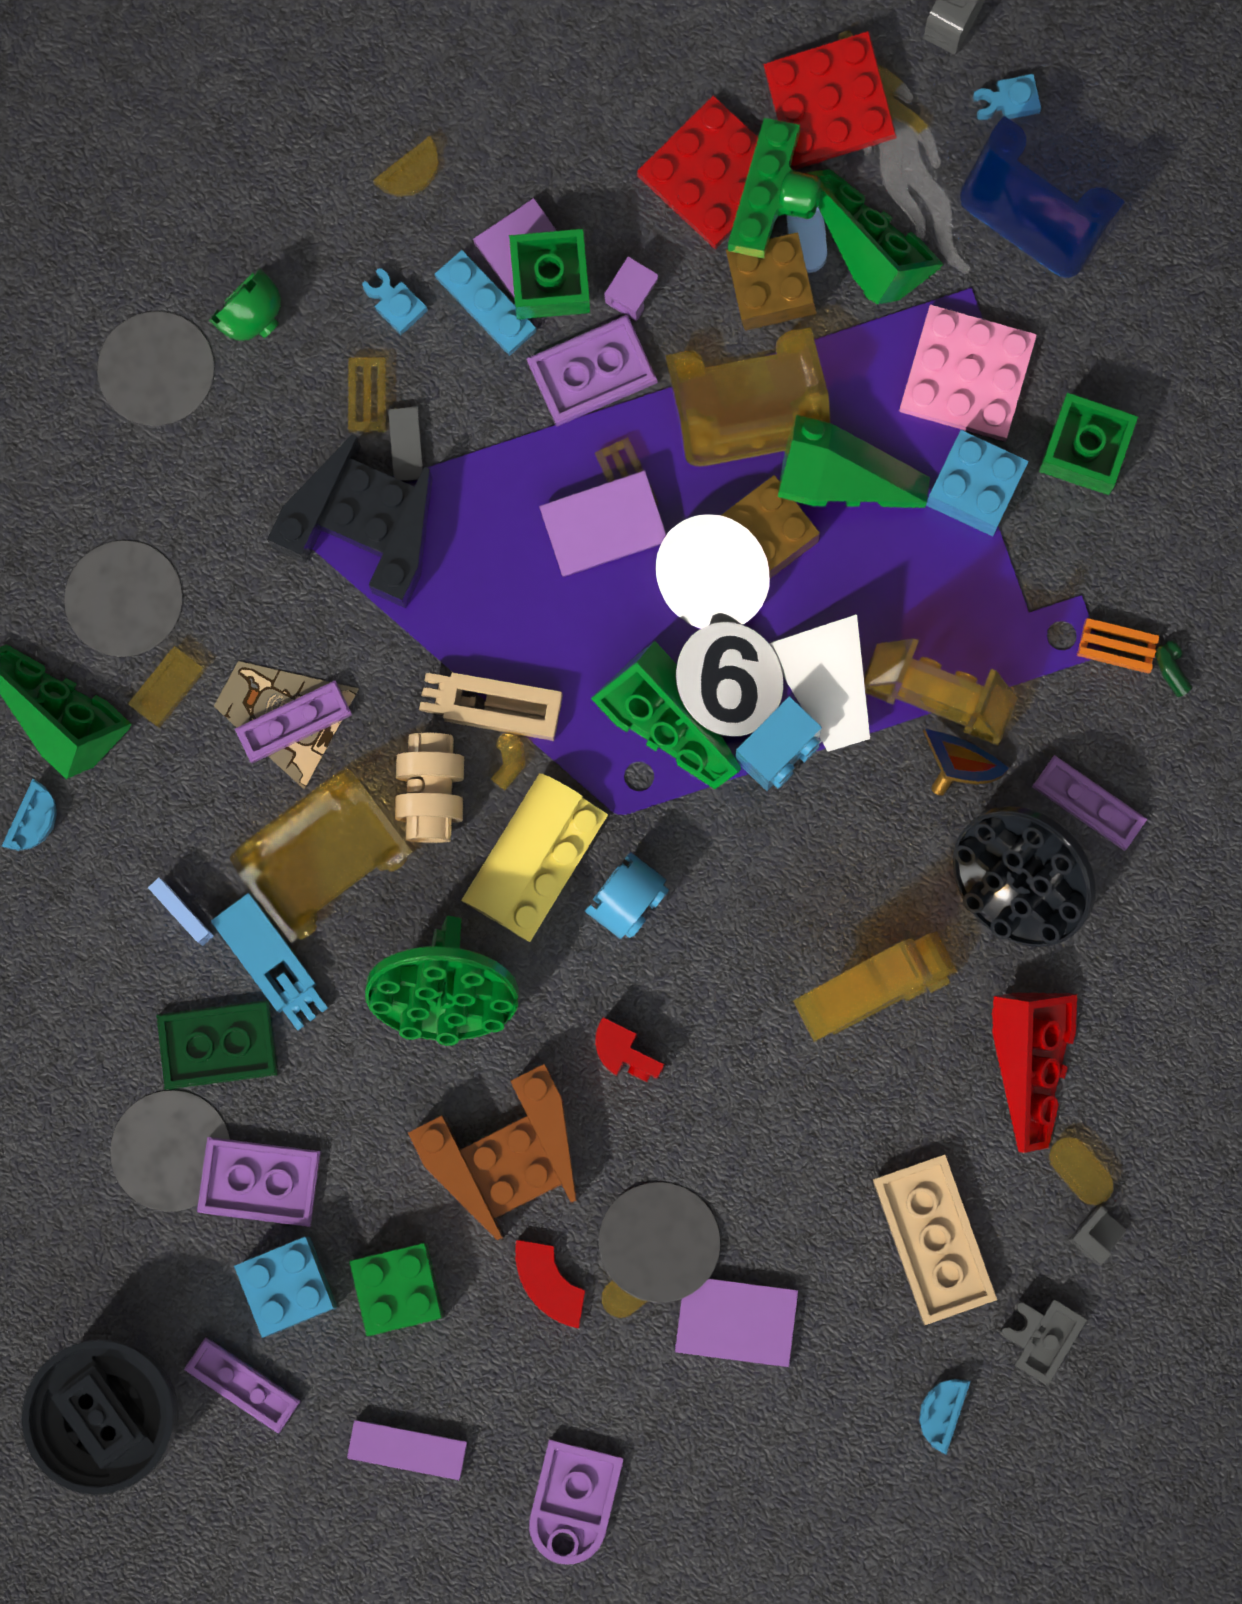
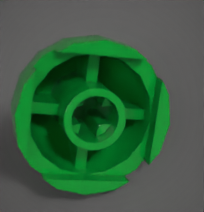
M258 268L255 274L252 273L225 300V307L221 311L217 309L209 319L220 332L231 339L248 341L258 334L266 338L279 324L275 319L281 308V297L278 288L271 278L261 268Z

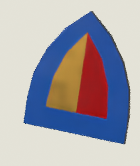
M924 729L923 731L941 770L931 787V790L939 796L945 794L952 781L976 785L991 783L1000 779L1009 770V767L993 755L961 738L929 729Z

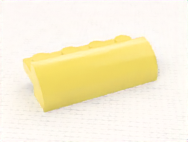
M539 773L461 901L530 942L608 814L582 798V795L566 785Z

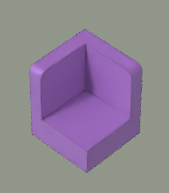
M628 257L605 291V303L637 322L644 311L645 299L658 281V275Z

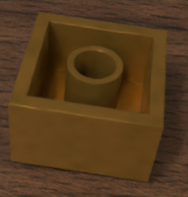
M798 232L770 239L765 258L726 250L745 331L817 314Z
M775 475L720 515L738 522L758 540L768 561L770 578L817 544L820 532L795 501L777 497L780 482Z

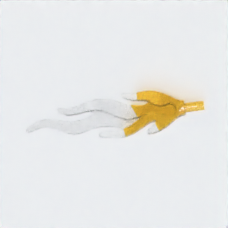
M846 30L840 33L837 38L842 40L853 35L850 30ZM878 65L897 135L896 139L879 144L880 171L887 192L916 226L918 238L923 240L926 235L925 219L919 207L910 196L908 185L918 192L930 210L941 253L951 265L961 272L968 274L970 268L957 254L952 242L950 200L928 173L919 153L918 140L924 145L931 165L935 169L940 167L941 162L934 137L929 127L917 114L893 97L895 95L910 104L913 100V95L908 87L895 74ZM872 146L863 149L866 156L871 154Z

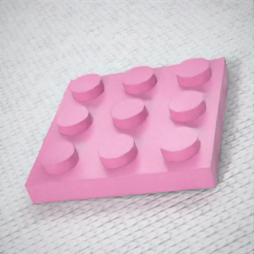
M930 305L899 412L1006 442L1037 334Z

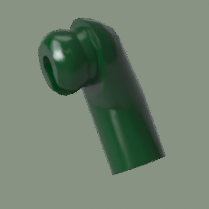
M1168 641L1164 646L1160 645L1157 648L1155 656L1164 680L1176 697H1181L1192 689V685L1175 662L1176 659L1182 656L1181 648L1175 641Z

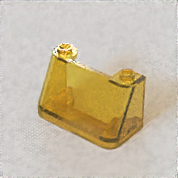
M811 327L791 330L782 335L776 342V354L706 368L702 357L695 352L682 351L665 355L684 454L687 462L691 465L708 466L785 451L796 415L830 423L828 390Z
M346 769L332 776L241 844L230 856V861L238 875L292 943L297 938L304 939L317 928L315 923L319 918L317 911L376 867L380 871L388 869L392 872L397 870L407 861V856L412 851L350 769Z

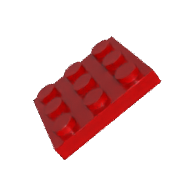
M868 31L763 64L778 121L800 125V134L790 166L792 170L897 138L872 40Z
M712 96L637 171V176L704 240L716 249L731 234L758 137L716 97Z

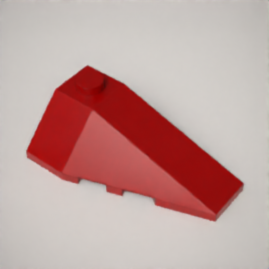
M1017 992L993 996L992 1034L1018 1152L1027 1153L1049 1148L1059 1106L1058 1100L1055 1098V1092L1059 1078L1065 1079L1068 1066L1062 1065L1067 1043L1073 1044L1076 1034L1077 994Z

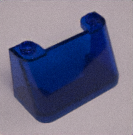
M1003 116L992 130L961 188V204L973 216L1062 278L1074 277L1083 270L1114 229L1125 201L1106 188L1095 187L1089 189L1076 203L1017 161L1026 147V135L1019 125Z

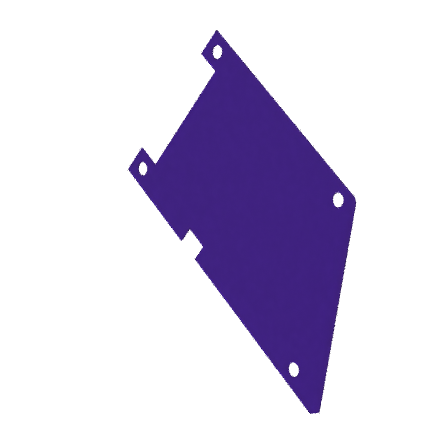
M969 288L763 356L775 391L723 407L712 374L578 417L557 427L554 425L427 467L430 469L433 480L423 551L422 575L406 608L372 594L369 583L381 557L323 531L320 532L313 550L453 673L562 692L563 697L555 740L526 737L613 813L628 815L709 788V785L679 767L676 758L660 748L657 751L651 749L646 745L648 740L631 729L625 732L617 727L591 699L632 658L654 641L677 664L685 643L695 632L701 629L687 623L674 613L660 591L656 575V561L661 545L562 577L539 506L645 471L667 535L676 525L688 518L698 515H722L773 475L780 482L785 446L796 415L834 424L929 476V497L962 429L899 412L930 305L983 319L973 290ZM410 481L405 483L415 487L417 481ZM828 501L826 506H811L796 502L820 532L819 541L769 579L768 593L763 605L749 621L743 624V626L761 635L768 643H772L857 614L870 734L1092 660L1077 656L1086 618H1090L1082 595L1029 612L999 527H997L994 535L990 536L928 506L925 508L882 507L877 502H861L859 507H847L845 501ZM1056 622H1067L1076 631V641L1067 650H1057L1048 642L1047 631ZM1091 630L1090 634L1096 635L1095 631ZM1088 642L1087 648L1102 651L1100 645ZM783 677V693L779 706L790 696L801 707ZM477 693L486 701L487 694ZM752 733L742 736H721L735 757L738 747ZM821 741V743L819 744L820 747L817 751L826 749L823 742ZM635 762H643L652 768L654 780L648 789L635 791L627 786L624 774L629 765ZM741 767V770L727 781L748 775V773Z

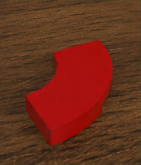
M516 1240L515 1260L517 1271L529 1298L550 1318L564 1325L579 1328L585 1290L571 1285L560 1274L555 1263L554 1246Z

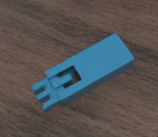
M246 894L211 920L212 924L276 1011L279 1013L284 1011L297 1030L304 1027L302 1020L296 1015L300 1010H302L309 1021L316 1018L308 1006L312 1001H314L315 1006L322 1013L328 1009V1006L314 989L317 983L251 894ZM281 962L296 981L295 984H292L285 973L279 975L276 979L284 988V992L268 972L276 968Z

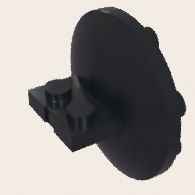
M1014 806L997 807L983 812L973 819L957 839L953 853V872L958 890L963 898V904L996 937L1032 947L1052 946L1071 938L1088 920L1094 907L1096 893L1095 879L1090 862L1075 838L1051 818L1027 808ZM980 912H985L992 919V923L986 920Z

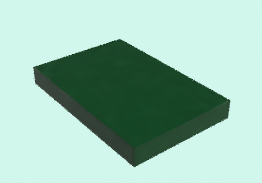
M269 1000L156 1015L165 1090L278 1076Z

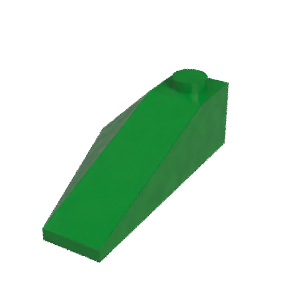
M796 415L785 446L777 497L811 506H826L828 501H845L847 507H859L861 502H877L882 507L925 508L928 499L930 477L834 424Z

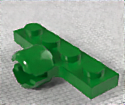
M764 118L728 241V251L765 258L774 222L778 216L785 214L810 219L816 213L821 195V179L816 175L796 172L790 168L800 134V125Z

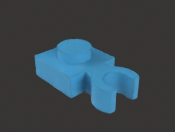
M1034 74L1000 80L996 85L998 92L983 88L975 91L973 95L974 101L986 100L990 105L986 109L978 110L977 118L979 120H987L996 111L1001 110L1004 120L1033 115L1041 111Z
M378 268L376 273L383 281L382 285L378 288H372L365 281L362 283L364 291L369 297L381 300L375 306L376 311L402 335L428 311L427 307L402 281L393 288L389 275L383 269Z

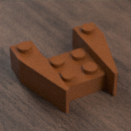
M545 1064L510 1081L527 1116L463 1149H460L444 1116H440L408 1132L424 1167L496 1240L504 1238L495 1220L496 1218L561 1185L570 1202L574 1203L577 1201L563 1099Z

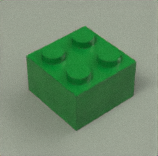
M583 229L509 235L517 319L590 313Z
M1067 393L1061 405L1039 472L1110 495L1120 472L1138 416Z
M428 1243L350 1261L366 1337L445 1318Z

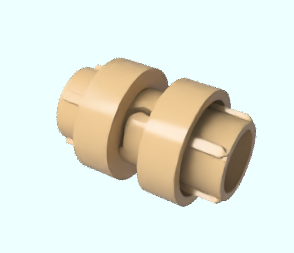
M442 733L410 734L408 752L397 755L396 779L407 781V794L396 796L395 820L406 822L407 841L420 843L450 842L451 823L463 821V797L452 795V783L464 780V756L453 754L452 735Z

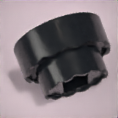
M105 1340L77 1343L59 1351L48 1359L37 1371L28 1386L21 1415L25 1444L39 1469L56 1484L74 1492L90 1495L109 1494L124 1490L151 1473L167 1455L176 1435L179 1418L176 1392L162 1366L148 1353L135 1346L118 1341ZM84 1394H90L93 1397L94 1402L89 1409L84 1408L81 1404V1397ZM106 1426H112L116 1430V1436L113 1440H107L104 1437L103 1430Z

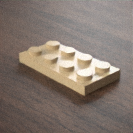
M946 1155L873 1179L924 1325L997 1300Z

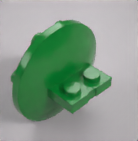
M446 916L442 929H435L432 947L398 952L380 961L370 971L366 980V1003L379 1020L399 1031V1035L402 1038L409 1040L424 1038L436 1040L441 1045L451 1046L457 1044L459 1040L472 1039L491 1032L502 1031L504 1025L514 1016L518 1007L519 995L516 980L498 962L484 955L460 949L462 918Z

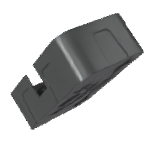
M936 0L928 16L923 39L956 55L986 0Z

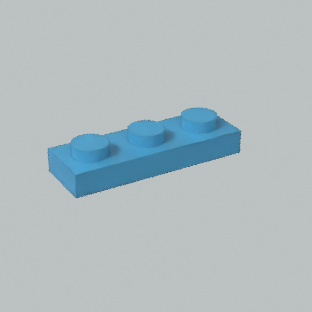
M462 250L435 273L436 279L509 356L537 332L536 327L528 319H517L515 305Z

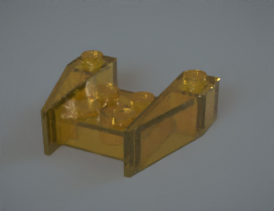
M914 638L876 645L864 675L865 694L890 704H894L895 699L964 725V733L995 745L1000 743L1018 698L996 670L991 669L984 683L979 685L976 684L978 680L976 677L962 671H956L955 675L941 670L942 665L926 657H920L919 661L912 659L919 640Z
M936 931L915 941L913 938L903 940L793 1000L815 1042L831 1033L835 1035L904 999L908 1002L927 992L925 989L927 987L930 993H933L950 984L948 976L958 971Z

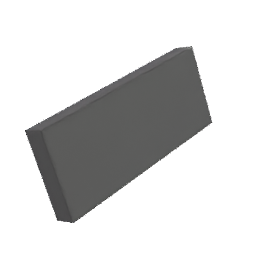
M418 407L388 409L394 478L402 482L418 481L423 470Z

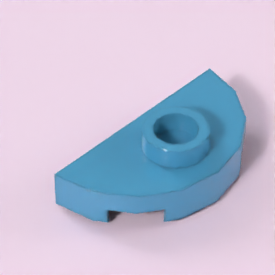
M32 779L2 844L4 848L17 851L34 848L45 841L54 828L57 816L55 800L49 790L35 779Z
M951 1379L940 1382L928 1391L921 1403L919 1422L922 1433L933 1448L945 1455L947 1454L970 1384L968 1380Z

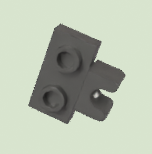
M1052 1299L1044 1315L1023 1302L1017 1301L1014 1308L1024 1317V1327L1019 1331L1002 1327L999 1334L1023 1348L1014 1366L1048 1386L1087 1319Z

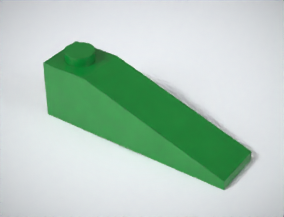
M827 169L806 173L816 175L821 179V195L818 208L853 279L863 289L864 295L877 305L899 301L942 267L943 263L920 238L911 231L905 236L890 224L893 217L885 211L879 213L864 204V195L832 170Z
M654 641L632 658L591 699L617 727L625 732L631 729L648 740L646 743L648 747L655 751L658 748L662 749L676 758L679 767L713 789H716L737 774L741 767L721 734L705 728L688 712L678 692L676 681L677 664Z
M7 644L0 646V695L40 755L65 779L93 768L130 729L131 723L106 700L97 695L92 699L75 690L76 683L65 678L61 682L45 673V666Z

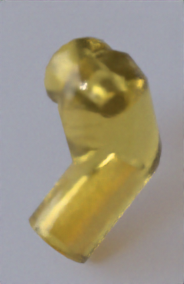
M510 733L502 734L497 740L496 744L497 748L501 751L503 765L491 778L504 791L525 767L523 743L519 737L513 736Z

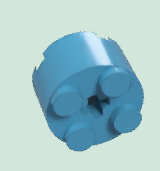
M632 852L624 858L630 864L628 866L624 864L620 867L618 866L593 898L598 903L597 907L594 908L589 905L584 911L619 939L624 935L629 938L633 937L646 921L641 916L648 906L651 908L656 907L669 891L664 886L666 879Z

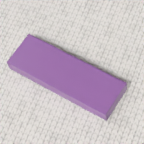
M335 680L235 728V731L250 762L253 764L352 716V713Z
M1055 755L1032 786V788L1124 851L1129 847L1147 821V818Z
M205 1337L184 1369L278 1434L301 1402L297 1397L208 1337Z
M354 1420L347 1459L460 1480L468 1441Z

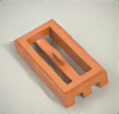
M1086 618L1077 656L1149 674L1152 671V661L1155 657V648L1159 636ZM1091 630L1146 643L1148 645L1146 648L1090 634ZM1089 642L1145 656L1144 662L1087 648Z

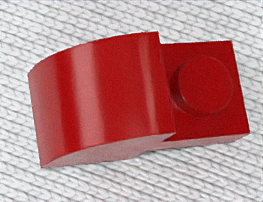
M602 1017L597 1028L595 1044L598 1056L605 1068L613 1075L618 1076L625 1063L630 1066L627 1073L645 1082H648L650 1076L658 1080L664 1064L632 1049L637 1037L636 1033Z

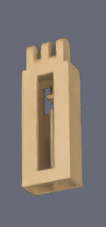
M426 673L424 681L430 684H438L439 686L438 690L423 688L422 696L436 699L435 704L420 702V711L444 715L443 719L445 722L551 741L555 740L563 697L562 692L452 673L451 677ZM462 691L487 694L485 709H475L476 697L462 696Z

